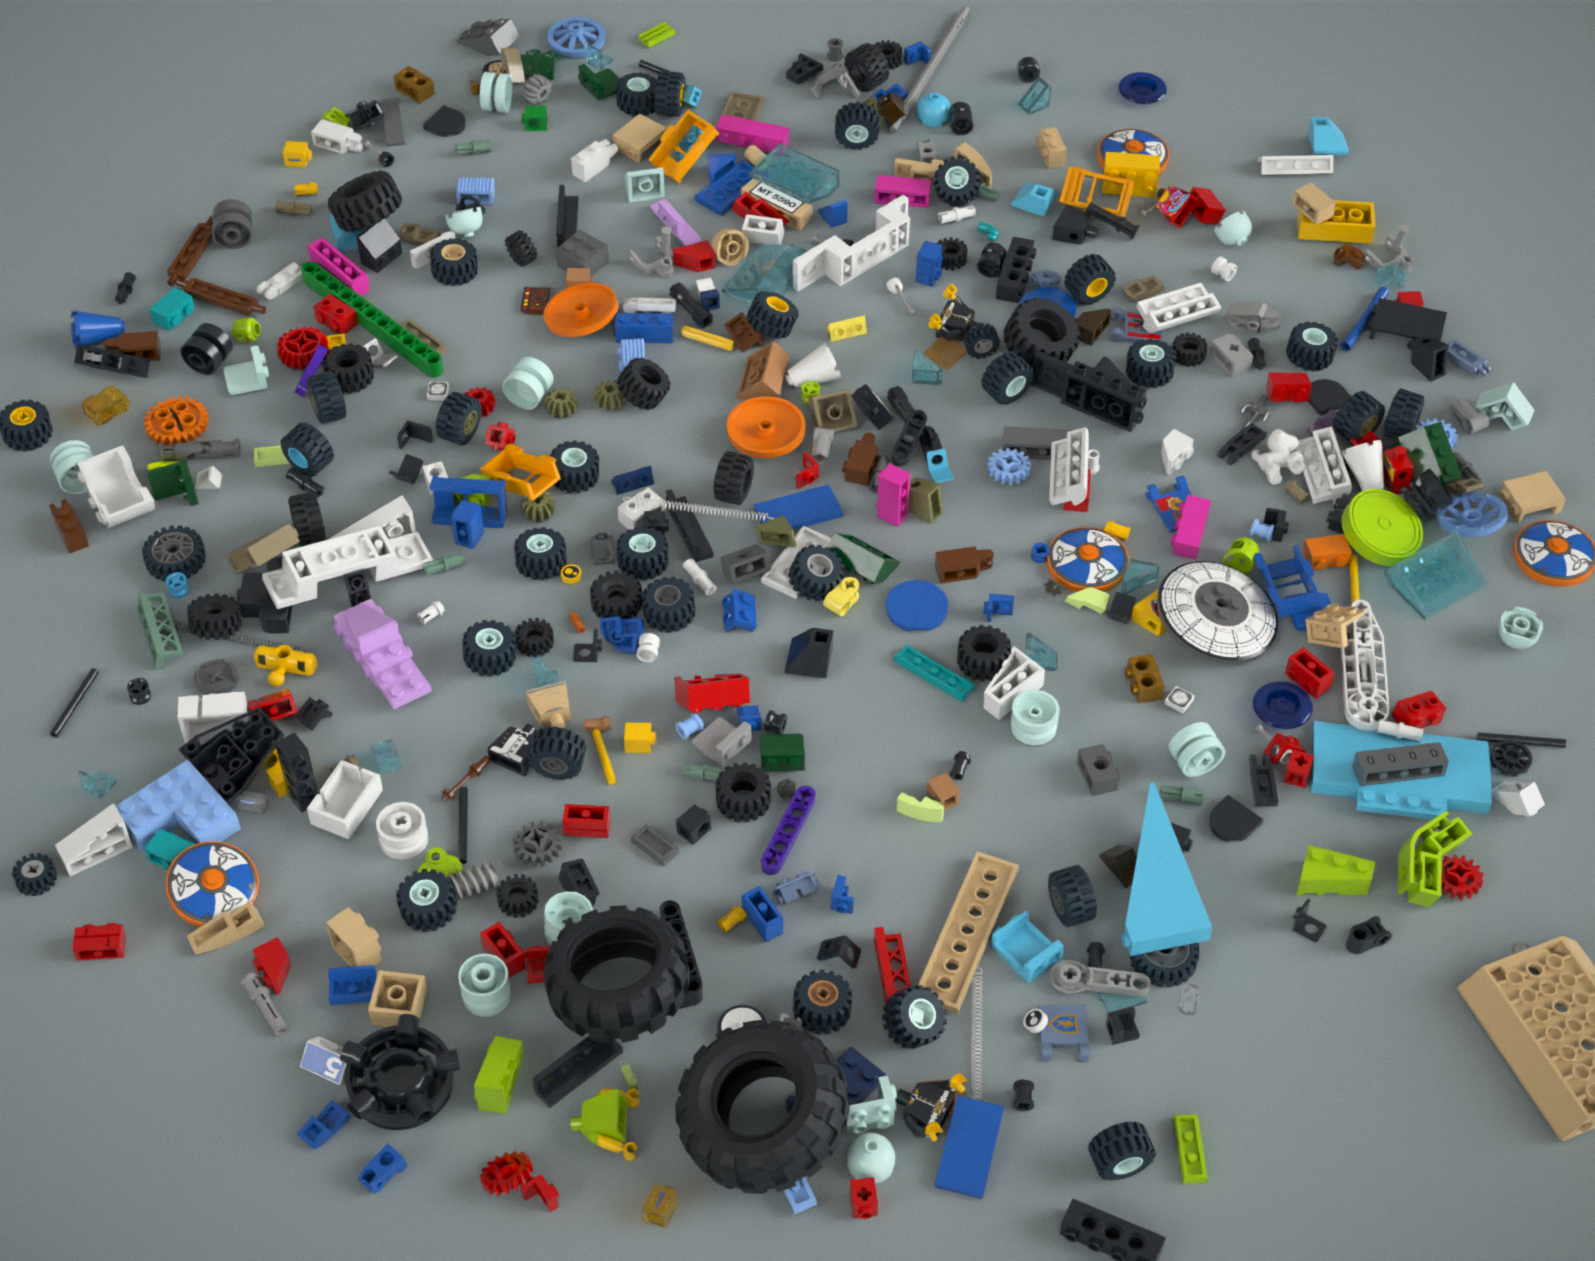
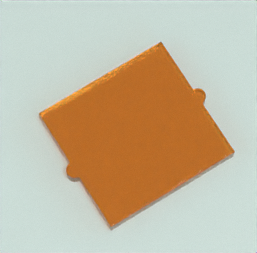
M941 336L922 354V357L933 362V365H938L948 371L967 353V350L956 344L955 341H947Z

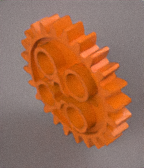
M182 395L178 399L172 396L169 401L164 398V403L157 401L158 406H151L152 411H147V416L144 417V427L147 436H150L151 441L155 440L156 444L162 442L163 446L168 443L170 445L181 442L189 443L190 439L196 441L195 436L202 437V432H206V426H209L206 407H203L202 402L198 403L196 398L191 401L190 396L186 399H183ZM171 411L175 414L176 420L172 417ZM177 423L181 426L182 431L179 430Z

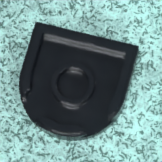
M443 105L423 124V128L426 131L443 137H447L450 134L458 135L466 127L465 116L461 112Z
M1319 379L1311 383L1308 403L1320 416L1338 410L1351 395L1338 382L1329 379Z
M1227 795L1211 811L1209 823L1211 831L1223 841H1243L1263 823V818L1230 795Z

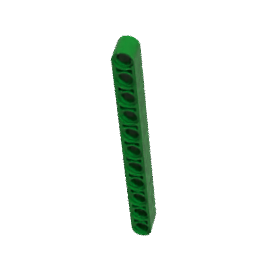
M309 261L302 264L303 281L307 287L322 298L330 294L356 310L358 324L427 376L436 378L443 374L442 358L437 351L317 263Z

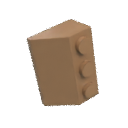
M773 341L748 356L736 398L748 400L761 396L778 397L781 393V386L785 379L784 375L788 367L790 355Z

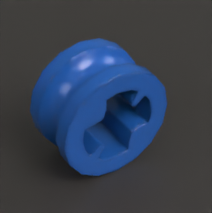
M1044 543L1034 544L1031 549L1032 560L1037 563L1046 562L1050 552L1049 546Z

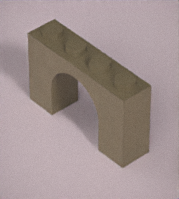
M286 524L262 533L227 554L225 558L235 574L242 572L250 566L252 568L259 567L300 542L298 539L299 534L293 526Z

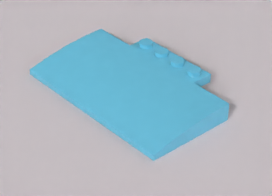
M1320 721L1313 722L1312 755H1314L1311 766V793L1356 798V811L1433 820L1447 809L1482 814L1489 813L1492 805L1488 741L1423 734L1421 742L1406 738L1396 739L1397 736L1377 733V730H1359L1352 725ZM1437 742L1441 743L1449 761L1445 776L1367 786H1360L1352 767L1356 752Z

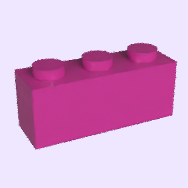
M878 175L875 187V203L888 204L894 199L905 195L909 198L908 206L929 208L931 180Z
M889 463L884 470L882 469L877 477L879 481L877 489L878 502L876 504V508H878L877 517L898 527L908 515L910 473Z
M1187 495L1186 502H1181L1179 514H1182V517H1177L1175 529L1178 531L1177 534L1173 533L1170 545L1174 546L1172 554L1197 559L1211 500Z

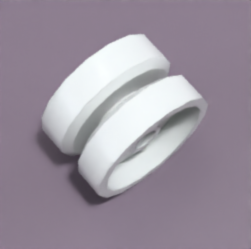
M397 802L385 807L379 813L376 820V828L380 847L386 855L399 860L411 859L419 855L426 848L428 831L425 815L421 808L413 803Z

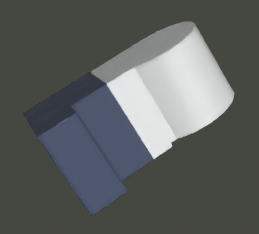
M711 277L695 280L701 306H704L708 311L719 309L720 296L718 290L713 286ZM712 300L714 301V304L707 305L706 301Z

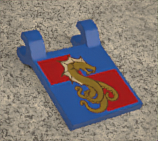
M1184 475L1176 477L1175 491L1159 495L1157 486L1153 484L1147 486L1149 492L1145 493L1146 498L1154 504L1170 533L1177 531L1175 529L1177 517H1182V514H1179L1181 502H1186L1187 495L1193 496Z

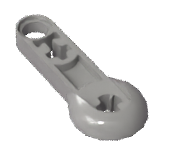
M1073 960L1058 962L1050 973L1051 983L1054 988L1067 995H1075L1083 991L1143 997L1148 994L1151 984L1149 977L1142 973L1087 967ZM1072 974V979H1067V975ZM1114 979L1118 980L1119 985L1114 984ZM1127 980L1129 981V987H1126ZM1136 981H1142L1143 983H1145L1146 987L1143 989H1138L1133 985V983Z

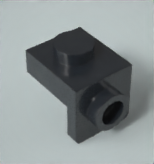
M1266 508L1264 524L1275 525L1273 541L1281 542L1283 534L1288 532L1289 522H1285L1287 511Z

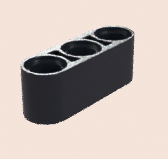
M914 410L910 414L893 447L891 454L893 464L903 466L909 460L927 422V415L924 411ZM913 419H920L922 423L916 424L913 422ZM910 435L914 440L908 441L904 436ZM896 452H903L905 457H898Z

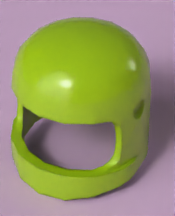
M1248 537L1235 539L1231 543L1230 549L1225 553L1223 563L1243 573L1250 572L1256 562L1254 555L1259 553L1257 543ZM1232 554V562H1229L1227 557ZM1240 558L1245 560L1242 565L1240 562Z

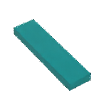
M907 644L894 657L895 663L961 702L975 689V684Z

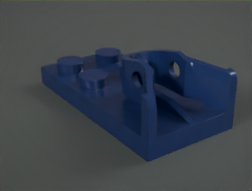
M852 1046L837 1059V1063L847 1082L849 1090L847 1102L849 1105L862 1103L878 1087V1077L886 1076L882 1070ZM789 1095L786 1100V1112L788 1114L794 1104L795 1096L791 1097Z

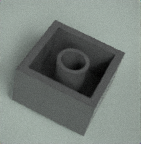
M581 230L555 249L557 266L567 271V268H590V276H592L609 262L608 245Z

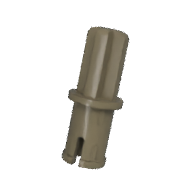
M278 200L275 203V208H278L275 209L276 212L291 213V215L312 214V206L308 204Z

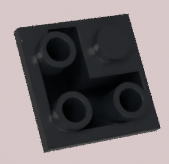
M811 628L793 637L785 666V673L826 679L833 650L834 630Z

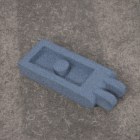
M1452 339L1447 343L1449 345L1448 358L1471 374H1478L1483 377L1492 370L1486 359L1456 339Z

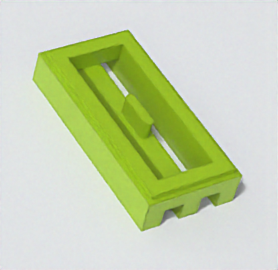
M663 22L639 34L638 40L650 48L675 35V29H671L670 25Z

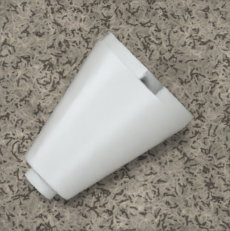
M824 343L787 371L788 375L785 376L789 387L793 385L796 389L800 388L807 381H815L820 384L838 380L841 378L839 370L835 371L836 361L830 349Z
M1381 440L1373 441L1371 445L1364 443L1342 451V455L1362 491L1367 489L1384 490Z

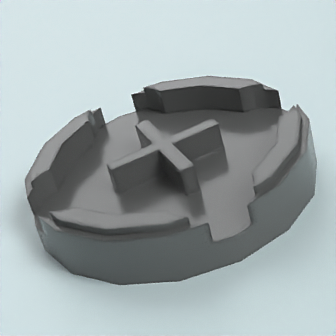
M222 659L203 663L200 666V670L195 673L196 686L205 695L229 693L236 687L238 682V672L234 664L225 662Z

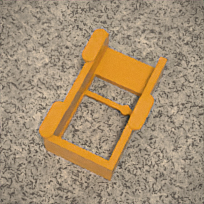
M688 109L675 126H669L660 138L662 143L648 160L655 168H663L665 175L680 184L682 182L681 179L719 133L712 124ZM694 125L703 132L688 153H686L677 145ZM674 149L685 155L679 162L669 156Z
M1069 166L1059 201L1061 205H1069L1085 212L1090 202H1092L1096 180H1101L1123 186L1117 210L1101 208L1120 218L1126 216L1134 187L1133 180L1120 177L1115 178ZM1084 177L1094 179L1087 203L1078 201Z
M508 444L502 452L480 468L481 475L492 477V480L495 481L505 479L507 491L526 496L531 501L561 479L554 457L544 454L539 457L522 452V447ZM514 468H518L532 474L525 480L512 477L508 473ZM535 475L540 476L533 483L530 484L528 482Z

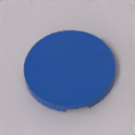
M1039 287L1032 289L1022 297L1020 302L1023 303L1028 299L1033 300V298H1041V300L1046 298L1050 299V302L1059 303V306L1062 308L1065 307L1074 318L1076 316L1075 300L1070 294L1058 288Z
M921 580L906 581L898 584L889 592L886 598L887 616L894 625L910 632L911 630L930 631L938 627L945 620L948 611V600L945 593L932 583Z

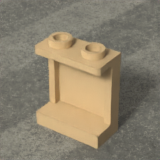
M639 114L612 135V143L617 145V152L640 163L644 151L656 142L662 143L660 138L667 128Z
M1547 471L1503 481L1501 491L1499 492L1500 499L1506 504L1511 516H1514L1517 522H1522L1525 514L1550 508L1554 514L1561 513L1566 500Z

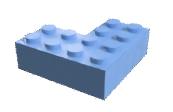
M186 760L116 805L118 812L124 820L128 835L141 850L145 848L159 829L169 832L180 826L196 844L210 841L222 842L241 830L236 813L189 760Z

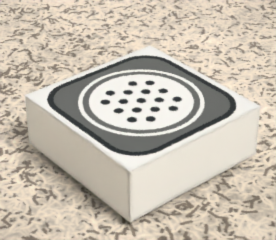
M429 382L427 399L444 401L448 396L449 383Z
M1176 686L1165 699V705L1184 714L1194 701L1195 696Z

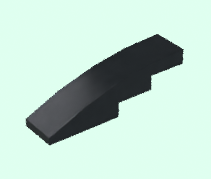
M77 344L74 363L147 378L150 359Z

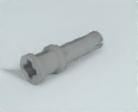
M253 972L246 975L240 984L249 993L251 1003L258 1005L274 1031L275 1036L285 1034L289 1027L269 997L270 991L267 987L263 986L259 973Z

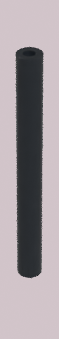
M92 668L51 730V736L55 738L59 736L99 674L97 669Z
M1477 733V740L1500 742L1512 740L1523 745L1566 747V739Z
M460 787L458 859L461 864H466L468 788Z

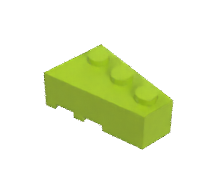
M1308 845L1296 896H1303L1304 893H1317V896L1325 895V893L1367 895L1372 881L1375 861Z
M495 1036L492 1044H489L486 1058L474 1084V1100H477L478 1110L501 1114L507 1113L525 1053L523 1040Z

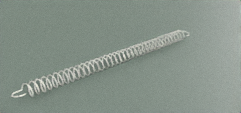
M654 499L650 500V507H651L652 501H653V507H655L656 501H657V508L659 507L658 499L655 500V504H654Z
M972 994V1008H973V1005H974L973 1002H975V1000H973V998L976 997V996L973 997V994ZM972 1009V1040H971V1042H972V1044H971V1046H972V1048H971V1050H972V1052H971L972 1056H971V1058H972V1060H976V1059L973 1058V1056H976V1055L973 1054V1052H975V1051L973 1050V1048H975V1046H973V1044H975V1042H973V1040L976 1039V1038H980L981 1036H974V1035H973V1032H974V1031H973V1028H974V1027H981L982 1023H981L980 1025H976V1024L973 1023V1021H975V1019H973V1017H975V1015H973L974 1012H973V1009ZM974 1067V1068H976V1069H972L971 1073H972L974 1070H977V1069H978V1070H981V1069H979V1068H981V1067H978V1068H977V1067ZM974 1075L975 1077H972V1079L979 1077L981 1075ZM979 1085L980 1087H974L975 1089H979V1090H980V1091H974L975 1093H979V1094H980V1095H974L975 1097H979V1098H980V1099H975V1100H979V1101H980V1100L982 1099V1098L980 1097V1096L982 1095V1094L980 1093V1092L982 1091V1090L980 1089V1088L982 1087L981 1085Z

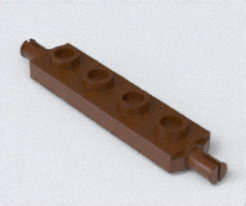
M210 216L206 223H198L167 270L168 277H170L167 281L169 286L173 287L178 278L187 279L213 239V216Z
M180 278L176 280V285L183 287L184 292L193 298L249 316L252 312H258L263 315L266 313V307L259 305L256 298L196 278L188 281Z

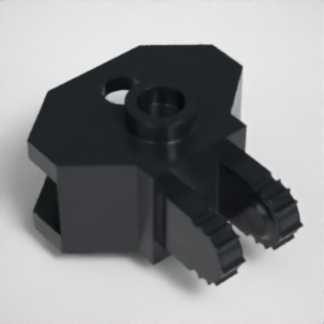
M363 100L356 104L357 108L345 114V117L350 118L354 125L352 127L353 131L365 126L370 127L384 116L381 106L376 100H371L367 103Z

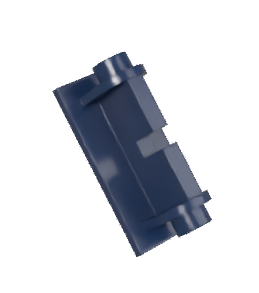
M651 465L613 476V479H611L617 495L655 484Z

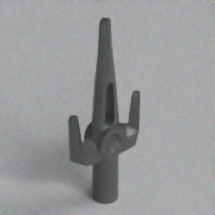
M1261 395L1257 403L1248 402L1242 407L1240 413H1243L1247 408L1250 409V413L1241 430L1252 423L1260 414H1264L1261 421L1264 422L1269 411L1263 406L1268 400L1267 395Z

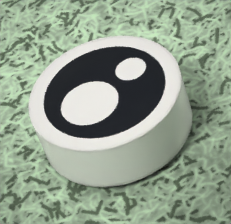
M1032 1009L1025 1015L1023 1024L1031 1033H1038L1046 1027L1048 1017L1041 1009Z

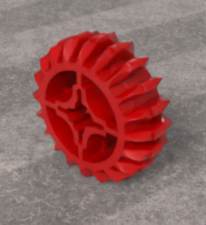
M305 326L303 328L296 327L295 330L289 329V333H283V337H279L277 354L282 364H285L287 368L292 367L293 370L299 368L302 371L304 368H307L318 345L320 344L327 348L328 352L329 343L324 332H320L319 329L314 330L312 326L310 328Z

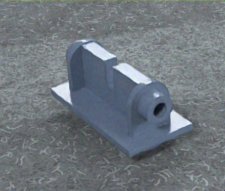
M808 870L797 874L796 879L792 881L784 879L776 883L777 887L772 891V894L778 892L779 895L776 896L778 903L786 905L799 899L796 891L798 889L802 896L816 892L821 887L819 880H814L813 878L817 871L809 873Z

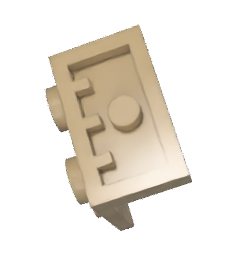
M1329 604L1321 611L1314 612V615L1306 619L1308 643L1338 648L1348 646L1346 625L1365 615L1364 610L1356 609L1353 606L1340 607L1338 604Z

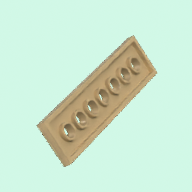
M978 851L976 852L918 984L923 985V988H931V993L936 992L939 995V1001L943 1000L944 1005H942L943 1009L959 1013L1017 876L1019 865ZM987 875H993L994 877H996V879L994 881H988L984 877ZM984 892L988 894L989 897L982 899L979 898L977 894ZM978 910L981 912V915L972 916L969 912ZM971 928L974 932L965 934L962 932V929ZM963 946L966 950L964 952H957L954 950V947ZM948 964H955L958 966V969L949 970L946 966ZM941 982H947L948 984H950V987L947 989H942L938 986V984Z

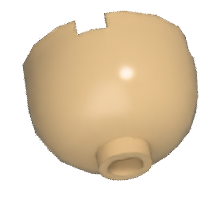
M725 228L714 235L711 248L715 253V258L720 263L734 266L740 263L737 261L741 260L742 257H746L749 242L741 231Z

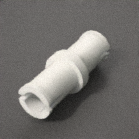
M973 205L963 208L955 207L950 211L938 213V220L940 224L951 221L959 222L961 219L974 217L976 211Z
M694 559L685 561L683 568L690 574L692 581L699 585L707 596L708 594H713L717 587L707 577V572L701 570Z
M1380 719L1377 733L1397 736L1396 739L1400 740L1401 738L1421 742L1424 729L1407 726L1403 722L1398 724Z

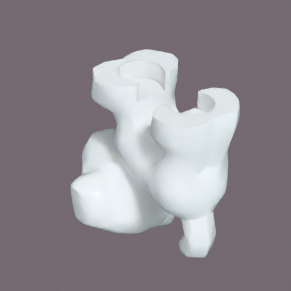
M1280 429L1274 430L1267 439V446L1270 452L1260 455L1259 450L1256 449L1251 453L1252 459L1258 462L1261 470L1265 472L1267 480L1273 485L1279 484L1282 481L1280 468H1288L1294 474H1300L1305 469L1301 453L1297 451L1291 453L1297 448L1299 444L1298 439Z

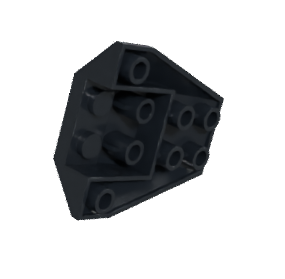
M258 707L195 735L178 750L229 805L246 791L276 749L275 742L283 739L285 735L263 710Z

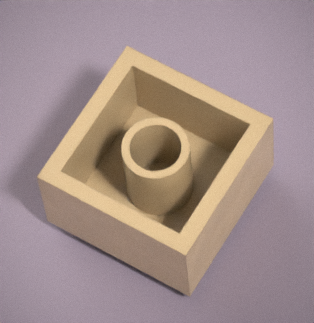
M348 907L326 922L332 948L350 967L376 966L382 961L380 954L382 949L377 940L379 935L372 926L368 927L365 924L360 913H354Z
M379 970L368 1008L371 1025L395 1026L398 1023L399 1016L402 1014H412L420 1020L428 992L425 976Z

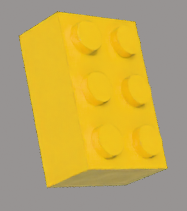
M1106 152L1103 175L1133 180L1134 187L1131 196L1156 198L1160 172V156ZM1102 181V194H1122L1123 186Z

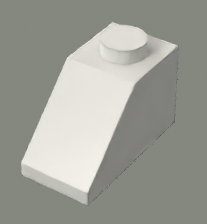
M1504 780L1491 790V795L1514 815L1530 817L1538 812L1537 810L1545 805L1535 782Z

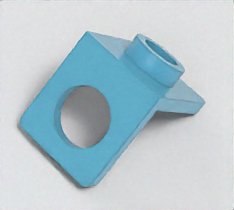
M945 448L926 453L929 473L934 482L941 483L954 479L948 467ZM935 455H941L943 460L939 464H933L932 458Z

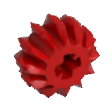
M477 386L476 389L469 388V392L464 393V395L480 401L481 417L483 415L488 416L489 413L494 412L496 401L491 390H487L486 387L479 389Z

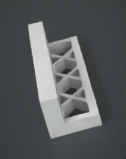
M1333 155L1258 157V162H1261V175L1333 173Z

